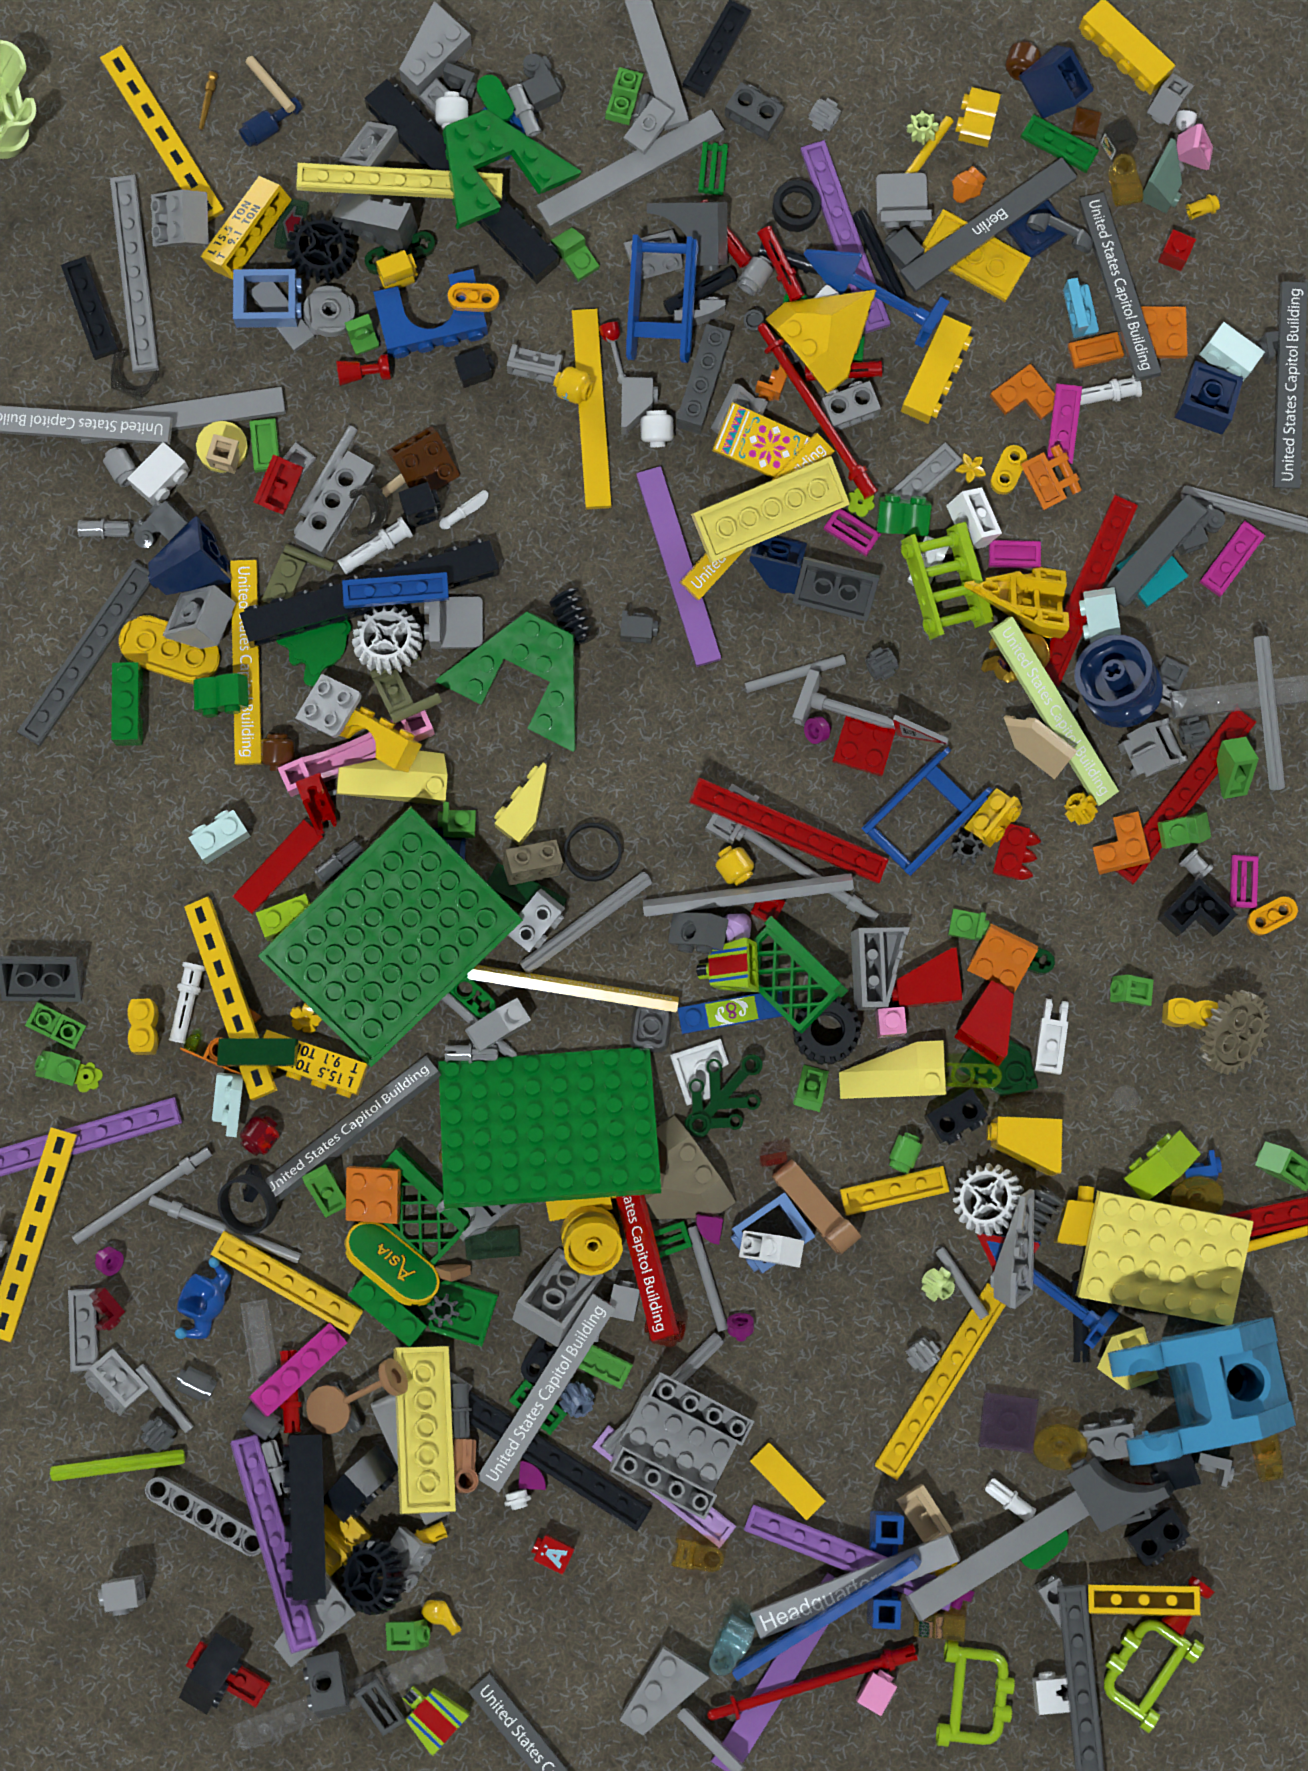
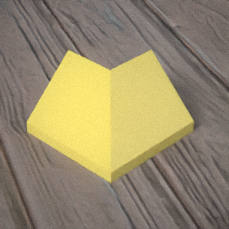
M1144 1327L1104 1337L1107 1348L1097 1369L1126 1390L1159 1379L1156 1370L1137 1372L1136 1375L1112 1377L1108 1352L1148 1344Z

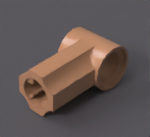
M453 1439L455 1494L469 1493L478 1486V1476L475 1472L476 1440ZM461 1474L466 1479L464 1488L460 1486L458 1481Z

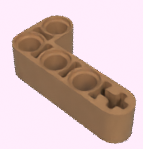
M790 1159L771 1176L838 1255H842L861 1238L855 1227L840 1215L794 1160Z

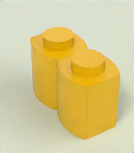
M971 87L969 95L964 94L961 109L965 110L964 117L958 118L955 132L960 133L959 141L988 147L1001 94Z
M405 250L376 261L377 272L384 289L397 286L401 289L415 283L414 277L418 276L417 267L412 254L407 255Z
M1185 998L1171 999L1163 1004L1162 1023L1171 1027L1189 1025L1195 1029L1202 1030V1028L1208 1026L1209 1023L1205 1019L1213 1016L1211 1009L1217 1010L1218 1003L1209 1000L1194 1003Z
M131 999L128 1006V1019L131 1024L128 1033V1045L131 1052L136 1055H155L158 1050L159 1037L155 1027L158 1023L159 1012L156 1003L151 999Z

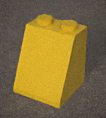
M996 1117L991 1120L990 1125L987 1124L986 1140L991 1141L992 1148L1048 1176L1061 1173L1062 1119Z

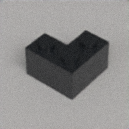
M1198 878L1167 908L1158 920L1176 937L1182 934L1195 920L1214 937L1238 914L1206 883Z
M376 1445L341 1476L324 1496V1503L343 1523L351 1516L354 1519L358 1518L367 1509L366 1506L379 1496L376 1491L381 1489L384 1492L395 1481L392 1476L398 1471L397 1465Z
M216 1633L189 1674L179 1698L206 1715L211 1707L217 1709L230 1685L226 1682L231 1674L236 1676L244 1663L240 1659L244 1649Z

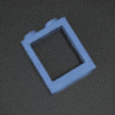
M233 270V320L236 328L298 327V318H302V303L298 302V294H302V278L297 277L296 270ZM247 282H289V312H247Z
M784 1192L732 1228L733 1235L730 1238L740 1250L743 1236L741 1230L778 1205L801 1237L799 1240H803L804 1244H806L815 1236ZM745 1259L754 1272L759 1270L761 1274L775 1265L774 1263L766 1262L764 1264L762 1261Z

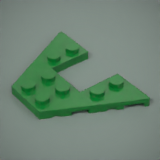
M483 110L446 125L443 130V138L447 147L445 152L446 159L449 162L450 189L453 192L452 203L455 206L457 230L498 213L501 208L476 169L511 155L538 195L579 178L581 174L579 169L488 110Z
M527 611L436 679L435 682L482 705L504 660L506 659L550 682L527 729L572 752L576 750L574 634Z

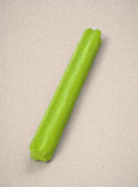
M179 1449L52 1466L50 1468V1477L52 1481L180 1465L185 1463L184 1450Z

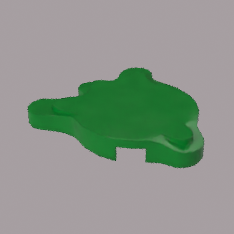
M346 620L276 641V643L289 650V662L291 665L305 664L304 683L308 687H314L322 672L334 666L343 657L347 637L351 633V625Z

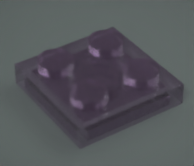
M984 1392L978 1446L1033 1454L1039 1399Z

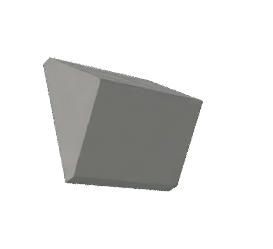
M367 121L338 161L343 165L383 167L400 144L397 129L391 125Z

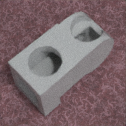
M1052 1574L1033 1586L1061 1630L1057 1586H1063L1058 1576Z

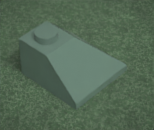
M1172 138L1140 198V201L1164 213H1167L1170 206L1175 208L1182 196L1178 192L1182 185L1176 140Z

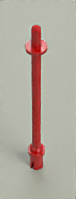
M759 324L758 331L768 345L764 350L765 354H774L849 469L848 479L854 481L864 500L868 499L879 490L867 475V468L857 464L781 348L785 340L782 338L777 341L766 324Z
M913 1643L891 1651L888 1648L883 1650V1653L878 1658L743 1700L736 1701L732 1695L729 1696L730 1704L709 1710L707 1716L710 1720H716L734 1714L736 1720H740V1712L880 1668H885L889 1671L895 1670L896 1666L917 1661V1654L914 1653L916 1650Z

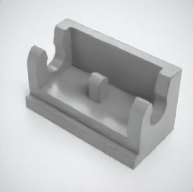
M512 344L507 362V374L553 384L556 374L561 370L563 356L561 354L554 356L527 350Z

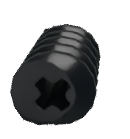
M578 587L560 592L549 602L550 606L555 608L553 615L559 617L556 622L557 625L574 634V646L587 643L596 637V635H588L593 626L584 625L590 619L589 616L580 615L586 610L585 606H577L583 600L582 597L573 596L579 591Z

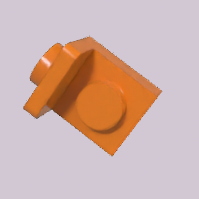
M781 365L778 370L773 369L769 384L757 381L755 393H758L760 398H764L767 401H773V399L779 401L788 377Z

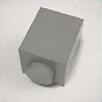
M620 1280L619 1285H613L610 1304L615 1307V1310L610 1317L634 1321L639 1297V1289H635L636 1283Z

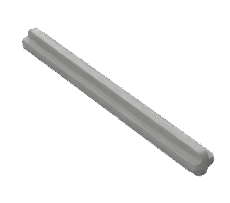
M1187 485L1182 489V500L1189 494L1202 506L1213 505L1214 509L1308 534V518Z
M1266 635L1257 636L1254 638V649L1270 790H1281L1285 788L1270 640Z
M641 872L520 962L523 970L530 974L650 886L652 883L647 873Z
M713 1333L670 1378L684 1384L723 1345L724 1341L718 1334ZM628 1419L602 1444L603 1449L608 1454H614L617 1440Z

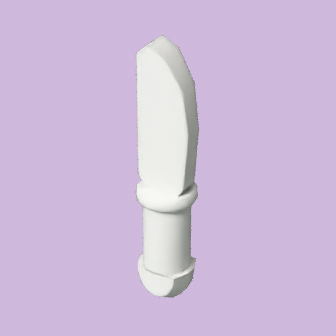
M485 490L481 491L461 505V507H457V510L445 518L443 517L439 524L442 529L451 528L450 526L460 519L466 518L467 515L479 509L486 502L488 492Z

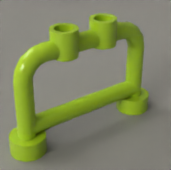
M1158 1620L1143 1621L1136 1627L1134 1632L1128 1629L1120 1640L1124 1647L1119 1655L1113 1652L1105 1663V1666L1109 1668L1104 1678L1106 1695L1114 1703L1140 1720L1139 1727L1147 1733L1154 1728L1160 1717V1714L1151 1709L1183 1657L1194 1664L1205 1648V1645L1194 1639L1190 1642ZM1148 1631H1156L1177 1647L1138 1706L1115 1689L1114 1683L1125 1669L1133 1652L1140 1646L1145 1634Z
M946 1639L944 1662L955 1663L950 1723L937 1724L936 1746L948 1747L949 1742L978 1745L992 1744L1002 1735L1004 1722L1010 1723L1012 1718V1707L1006 1705L1007 1694L1013 1695L1015 1682L1014 1678L1008 1677V1663L999 1652L959 1647L958 1641ZM967 1659L992 1661L998 1667V1675L995 1682L996 1697L993 1706V1727L987 1734L960 1731Z

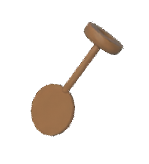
M388 1358L379 1365V1381L347 1397L343 1391L335 1386L325 1385L316 1388L307 1400L306 1411L309 1421L317 1430L323 1433L332 1434L341 1431L350 1420V1402L381 1387H384L393 1396L404 1394L408 1389L405 1371L396 1360Z

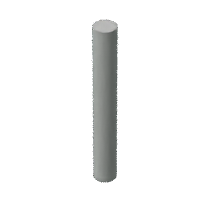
M945 1247L939 1249L936 1252L937 1256L945 1268L951 1272L955 1283L979 1319L982 1320L987 1317L989 1313Z
M144 1364L139 1366L135 1370L136 1373L186 1434L194 1426Z

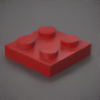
M846 716L832 762L882 777L896 732L895 729L883 728Z

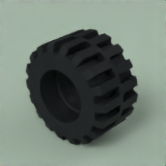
M827 996L815 998L813 1003L822 1002ZM836 998L818 1016L828 1015L840 1023L842 1036L836 1044L831 1046L819 1044L811 1034L812 1024L802 1034L793 1027L794 1043L798 1046V1051L804 1054L809 1061L813 1060L821 1065H831L844 1060L857 1046L861 1034V1024L857 1019L856 1011L853 1012L850 1008L851 1005L845 1004L841 1001L842 999ZM802 1008L795 1018L799 1025L807 1017V1008Z

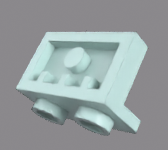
M217 1073L212 1121L222 1122L223 1126H227L226 1136L237 1137L243 1077L239 1074Z

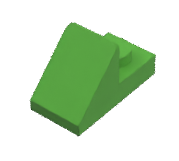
M572 227L551 240V243L557 248L559 255L578 282L599 270V264L586 247L584 236Z
M1207 812L1158 823L1162 848L1165 849L1188 843L1199 844L1211 838Z
M803 1065L793 1104L804 1109L820 1112L829 1072Z
M326 1164L302 1177L325 1218L346 1207V1198L332 1171L328 1169Z

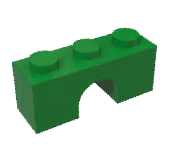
M138 662L112 663L111 740L116 746L142 745L143 720L140 715V694H143V668Z
M366 1275L361 1278L348 1294L351 1299L409 1347H412L428 1328V1325L418 1316L395 1300Z

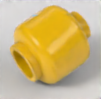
M573 367L565 368L562 373L558 372L553 386L556 387L557 396L574 404H580L583 400L587 401L593 390V382L590 375Z
M730 845L718 853L720 859L716 862V869L727 884L735 883L738 886L753 875L754 863L743 847L733 849Z

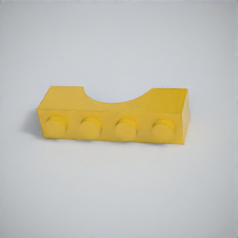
M363 706L360 709L356 707L339 736L350 739L358 731L367 729L375 740V758L396 770L408 773L422 744L413 740L415 735L404 729L397 731L394 729L395 724L381 717L378 720L374 718L375 712Z

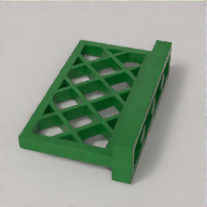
M770 916L764 923L766 927L753 940L757 943L759 993L802 1034L838 996L842 998L849 990L776 919ZM770 936L774 940V951L761 952V943ZM779 955L791 956V968H778ZM773 956V969H761V957ZM796 972L808 973V985L795 986ZM778 973H790V986H778ZM760 974H773L772 987L760 986ZM813 989H824L828 993L822 1002L813 1003ZM795 990H808L807 1003L795 1004ZM777 991H790V1004L779 1005L777 1003ZM807 1008V1017L799 1025L794 1020L795 1009Z
M400 1147L395 1149L380 1167L388 1168L392 1165L396 1169H401L400 1222L398 1223L400 1224V1229L395 1224H384L434 1266L469 1227L471 1222L470 1216L463 1208H453L441 1212L447 1219H441V1213L437 1210V1219L423 1220L422 1204H433L437 1207L444 1200L443 1188ZM403 1176H404L409 1182H403ZM413 1185L418 1190V1201H404L403 1186ZM422 1195H423L428 1201H422ZM405 1204H418V1220H404ZM404 1223H419V1239H409L404 1234ZM423 1223H437L438 1238H423ZM441 1223H452L459 1231L453 1238H442ZM413 1242H419V1248ZM423 1242H438V1254L432 1260L423 1253ZM442 1242H448V1243L442 1248Z

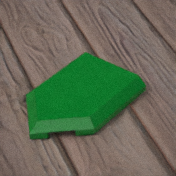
M445 1280L439 1283L435 1296L441 1301L444 1300L446 1294H449L450 1303L454 1301L459 1302L454 1307V1311L459 1312L460 1315H453L451 1318L453 1325L444 1321L443 1325L438 1327V1319L429 1320V1317L433 1315V1310L428 1309L427 1306H434L436 1304L433 1298L429 1303L418 1306L430 1331L482 1347L498 1295L454 1281ZM443 1303L442 1307H437V1315L444 1319L445 1315H450V1306L447 1303Z

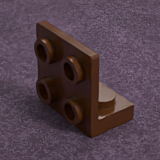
M431 426L387 450L390 459L397 465L408 488L428 482L430 490L434 488L437 490L460 476L438 432Z

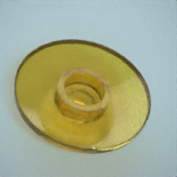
M1194 1176L1181 1181L1173 1189L1170 1197L1171 1205L1217 1213L1224 1202V1193L1220 1184L1204 1176Z
M1054 1424L1043 1428L1038 1432L1033 1442V1451L1037 1460L1044 1466L1054 1470L1072 1469L1071 1465L1079 1459L1086 1457L1088 1450L1084 1435L1075 1427L1066 1424Z

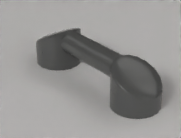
M1048 213L1029 216L1026 223L1028 227L1039 232H1045L1047 225L1074 237L1071 244L1074 249L1090 253L1093 242L1083 229Z
M750 310L744 316V325L751 332H759V324H765V318L758 310ZM770 329V331L772 332L777 341L781 339L773 330ZM784 342L781 348L792 364L798 363L801 359Z

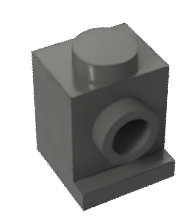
M622 610L620 641L651 644L652 636L657 637L658 621H653V618L648 617L644 613H633V616H627L628 611Z

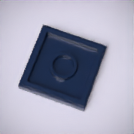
M1048 200L1006 229L1023 253L1030 257L1031 260L1068 235L1047 225L1045 232L1036 231L1026 225L1030 215L1040 213L1052 214V216L1063 220Z

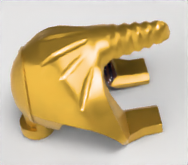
M1026 627L1020 628L1045 668L1050 659V652L1045 639L1041 635L1030 633V630ZM993 638L989 645L990 650L998 647ZM1000 656L984 660L981 668L984 673L990 670L994 671L997 679L1003 680L1006 683L1018 680L1009 664L1005 663Z

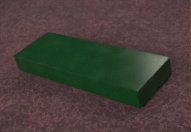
M499 863L496 864L487 881L498 894L523 907L528 904L540 889L544 890L563 907L567 901L565 897L534 881L509 886L504 866Z
M219 1038L218 1066H297L298 1039Z

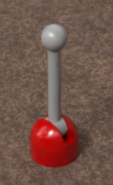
M609 322L599 326V331L602 339L611 343L618 371L617 381L622 384V377L627 376L623 374L615 342L620 336V327L618 322Z

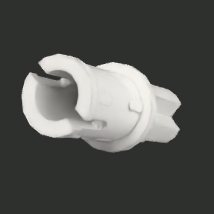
M995 1478L987 1483L985 1491L1002 1503L1005 1510H1011L1024 1522L1034 1516L1036 1509L1021 1499L1017 1491L1012 1492Z

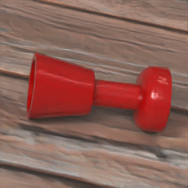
M387 354L380 355L378 363L361 365L357 361H336L340 386L361 380L362 375L380 373V377L383 380L391 379Z
M1191 1576L1188 1581L1189 1587H1200V1597L1209 1599L1215 1593L1194 1576ZM1164 1616L1161 1621L1181 1636H1184L1193 1616Z

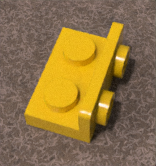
M996 788L964 827L965 831L969 834L973 833V837L982 840V843L991 847L994 842L1001 840L1007 826L1011 822H1015L1020 816L1022 806L1019 799L1015 796L1011 798Z

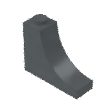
M727 202L647 203V214L665 217L675 223L684 232L686 237L689 236L697 239L699 249L696 265H704V270L707 271L719 270V265H728Z
M1084 1457L1071 1465L1073 1469L1067 1475V1478L1101 1533L1170 1497L1175 1490L1170 1480L1156 1485H1135L1122 1481L1110 1474L1098 1462L1096 1457L1088 1461Z

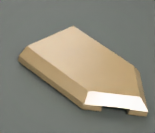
M1005 715L1004 717L1015 749L1053 779L1059 775L1077 752L1075 748L1036 718L1021 720L1016 719L1015 716Z

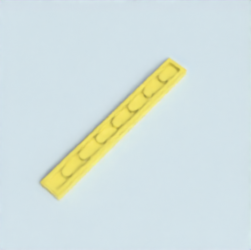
M298 163V191L453 199V192L450 189L449 181L450 171ZM478 172L496 200L502 201L503 174Z

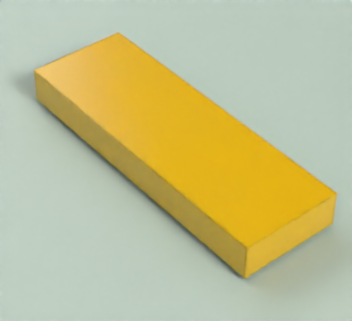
M769 1442L750 1460L806 1521L826 1502Z

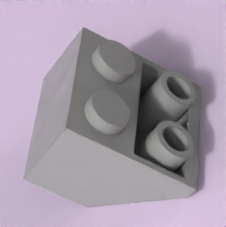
M177 190L151 195V234L153 246H199L208 244L207 192Z

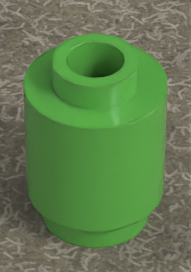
M906 1132L904 1136L898 1135L888 1158L890 1159L888 1166L908 1174L910 1168H914L923 1145L918 1143L920 1138Z

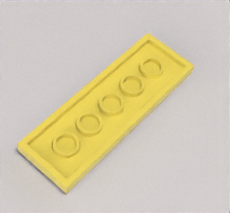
M832 456L692 513L691 516L711 563L848 506L850 503Z
M449 1346L395 1348L394 1360L402 1366L408 1380L407 1391L400 1396H395L400 1514L455 1512Z

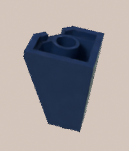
M197 516L148 563V579L154 588H159L165 595L212 585L227 584L232 581L230 564L225 555H220V551L215 544L217 539L213 532Z

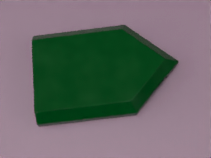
M1010 1039L1008 1053L999 1066L971 1048L967 1050L957 1066V1069L1000 1096L1038 1089L1030 1052Z

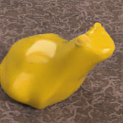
M428 1600L424 1603L421 1613L425 1619L436 1625H444L452 1636L461 1632V1627L455 1621L445 1601Z

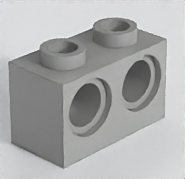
M858 381L849 385L846 390L840 392L833 390L829 394L826 393L820 405L836 432L878 417L881 410L870 381L865 383ZM864 397L868 403L860 405L855 401V398ZM839 405L844 409V412L837 414L832 411L831 407Z

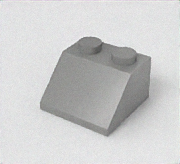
M215 585L183 592L178 598L163 636L199 649L217 646L223 639V632L232 617V611L236 602Z

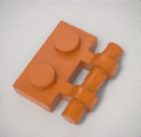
M1059 444L1050 448L1054 456L1052 460L1048 461L1043 452L1020 464L1042 510L1067 498L1063 488L1069 486L1073 495L1082 490L1078 483L1080 479L1077 473H1073L1067 461L1069 457L1066 452L1063 453ZM1057 465L1065 478L1061 481H1058L1052 469Z

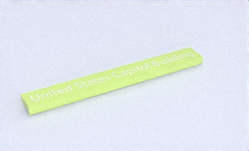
M1008 617L991 629L989 633L1046 726L1077 750L1069 763L1089 796L1092 795L1096 801V806H1100L1118 793L1119 790L1014 618Z

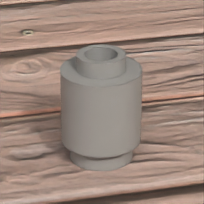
M763 256L752 257L739 277L740 282L738 286L749 295L754 296L757 292H760L774 271L771 267L772 263Z
M118 447L108 450L105 453L106 457L103 459V463L115 483H119L121 487L131 485L127 478L137 468L124 448L119 449Z

